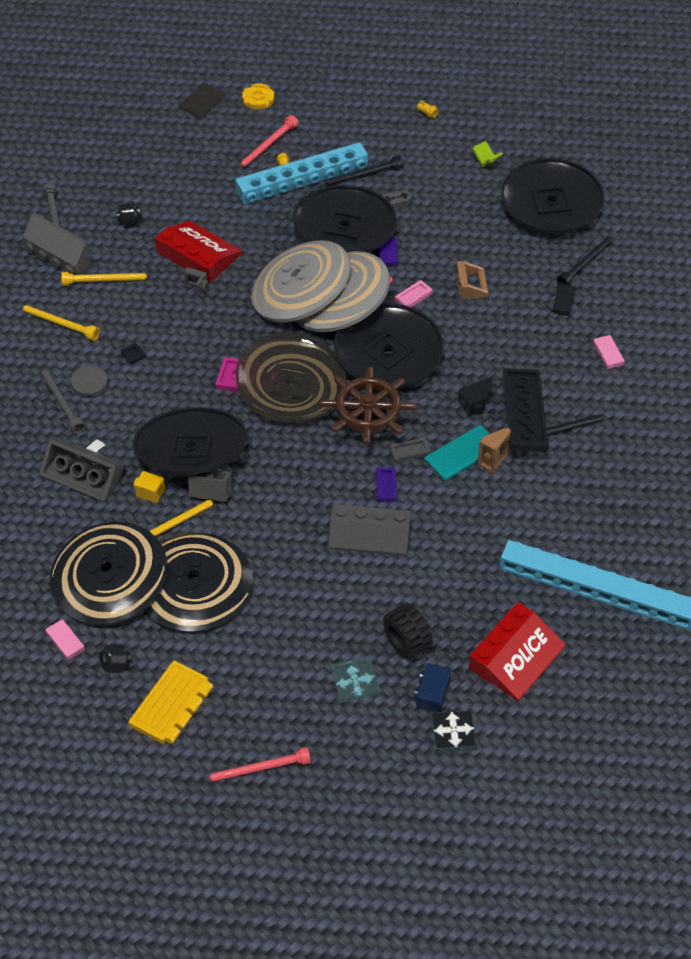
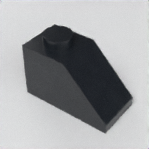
M492 377L459 389L458 402L468 416L485 410L492 392Z

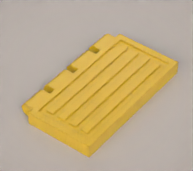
M173 660L128 721V726L163 745L165 742L173 744L181 733L179 729H184L192 717L190 713L194 714L203 702L202 698H206L213 685L209 682L208 677Z

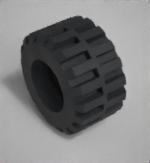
M403 603L383 616L384 630L390 643L405 658L412 659L432 646L433 636L431 629L421 612L412 604Z

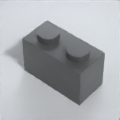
M211 470L204 473L191 474L188 477L189 497L226 502L232 492L231 472Z

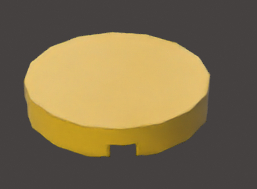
M253 84L251 87L244 89L242 100L245 106L251 109H265L273 104L274 91L268 85Z

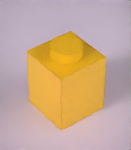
M142 471L140 476L136 477L133 484L136 497L157 503L165 490L164 478Z

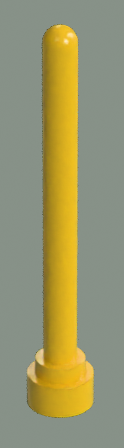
M62 272V286H70L73 282L147 279L145 273L73 275V273Z
M28 305L23 307L24 312L83 333L89 340L96 341L99 337L100 329L93 325L85 327Z
M207 500L150 530V532L157 536L212 507L213 502L212 500Z

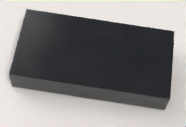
M559 283L552 313L570 316L576 286Z

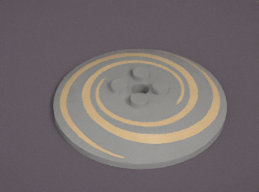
M320 240L302 243L282 252L271 260L256 278L251 293L254 308L263 318L274 322L296 321L320 311L339 295L349 279L351 263L346 251L336 243Z
M360 251L348 252L351 271L349 279L339 295L320 311L295 322L307 330L329 332L352 326L369 316L382 303L390 286V275L384 262L370 253Z

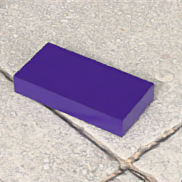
M391 237L384 245L379 247L380 259L386 267L398 266L396 237Z
M395 467L376 468L377 502H397Z

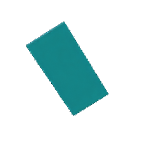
M480 424L424 457V460L444 481H447L478 462L479 442L484 436L489 435V432Z

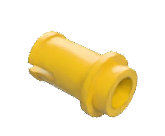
M420 101L417 105V110L427 114L429 118H435L438 114V109L434 105L431 106L424 101Z
M285 153L279 154L276 159L279 166L288 164L290 160L289 156Z

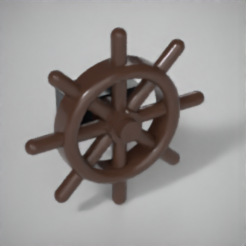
M372 367L366 369V377L352 380L349 383L340 376H335L334 381L342 387L338 393L337 400H321L319 402L321 407L336 408L340 421L331 427L332 432H338L346 426L350 431L363 433V442L365 444L370 443L371 433L386 432L388 428L401 435L403 429L395 423L399 417L400 410L417 409L416 403L400 402L396 389L401 387L405 380L399 378L392 384H389L382 379L374 378V369ZM365 390V394L362 395L358 391ZM373 390L379 391V393L374 396ZM349 396H352V397H354L357 401H351V400H347V399H348ZM385 397H388L391 402H380V401H381L382 399H384Z

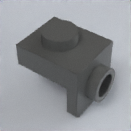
M187 267L184 271L185 284L196 287L197 295L201 296L209 285L207 273Z

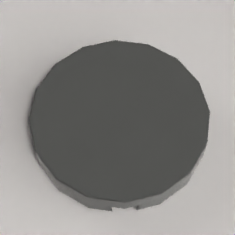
M97 366L81 367L73 373L71 378L73 391L81 397H96L102 394L108 386L106 372Z

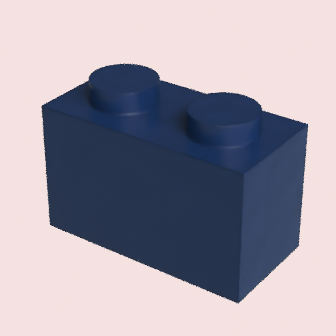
M427 663L426 669L421 670L419 676L421 685L420 688L416 687L413 697L416 700V708L441 713L451 679L450 668Z

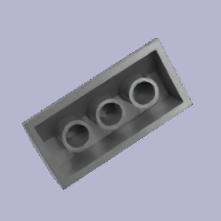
M32 214L23 235L25 250L64 272L73 273V275H83L91 267L88 242L40 215Z
M53 438L49 439L39 475L106 502L120 483L125 464L65 439Z
M333 504L329 549L407 556L411 511Z

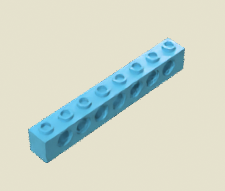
M360 142L237 178L235 179L236 192L243 204L254 202L367 168L368 154Z

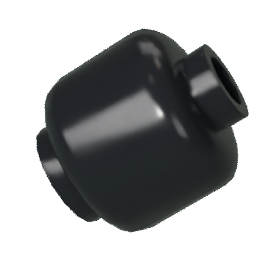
M135 202L121 204L119 211H116L118 222L121 221L123 226L138 224L140 219H142L140 206L136 205Z
M123 644L105 645L99 653L100 665L106 671L124 670L127 667V663L131 661V653L129 650H126Z

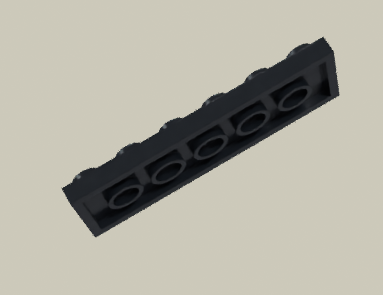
M503 368L502 376L507 425L510 429V450L548 452L549 443L540 370Z

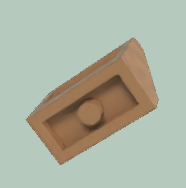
M458 261L456 276L460 298H487L489 293L484 268L465 261ZM478 275L480 288L469 285L467 276Z
M509 428L486 435L480 440L478 466L492 473L498 469L508 456Z

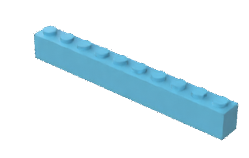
M508 540L500 560L501 570L691 631L690 596L677 594L671 590H665L652 584H646L633 578H627L614 572L589 566L577 560H570L558 554L548 553L539 548L523 545L520 542Z

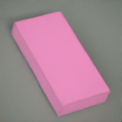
M420 280L396 295L394 301L400 305L413 307L433 294V289Z
M610 335L593 339V345L607 369L624 365L625 361Z
M63 619L45 629L46 634L67 660L85 651L84 645Z

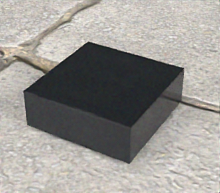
M136 342L120 350L121 355L130 365L146 358V353Z

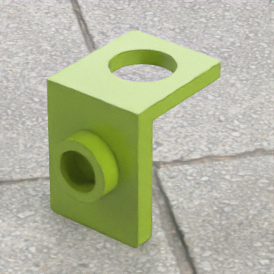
M486 141L472 148L482 168L495 162L503 155L502 152L494 155Z

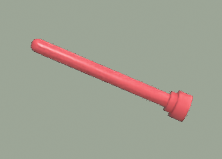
M289 115L284 120V125L241 162V166L246 167L287 130L295 129L299 125L298 120L293 115Z
M308 747L299 748V751L292 755L210 774L209 779L215 782L296 762L298 764L302 763V765L310 764Z

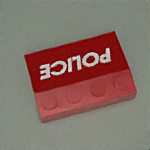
M191 221L167 227L155 237L156 253L184 269L188 267L207 273V281L209 283L243 254V250Z
M517 602L469 655L468 669L516 701H519L566 647V644L535 612Z

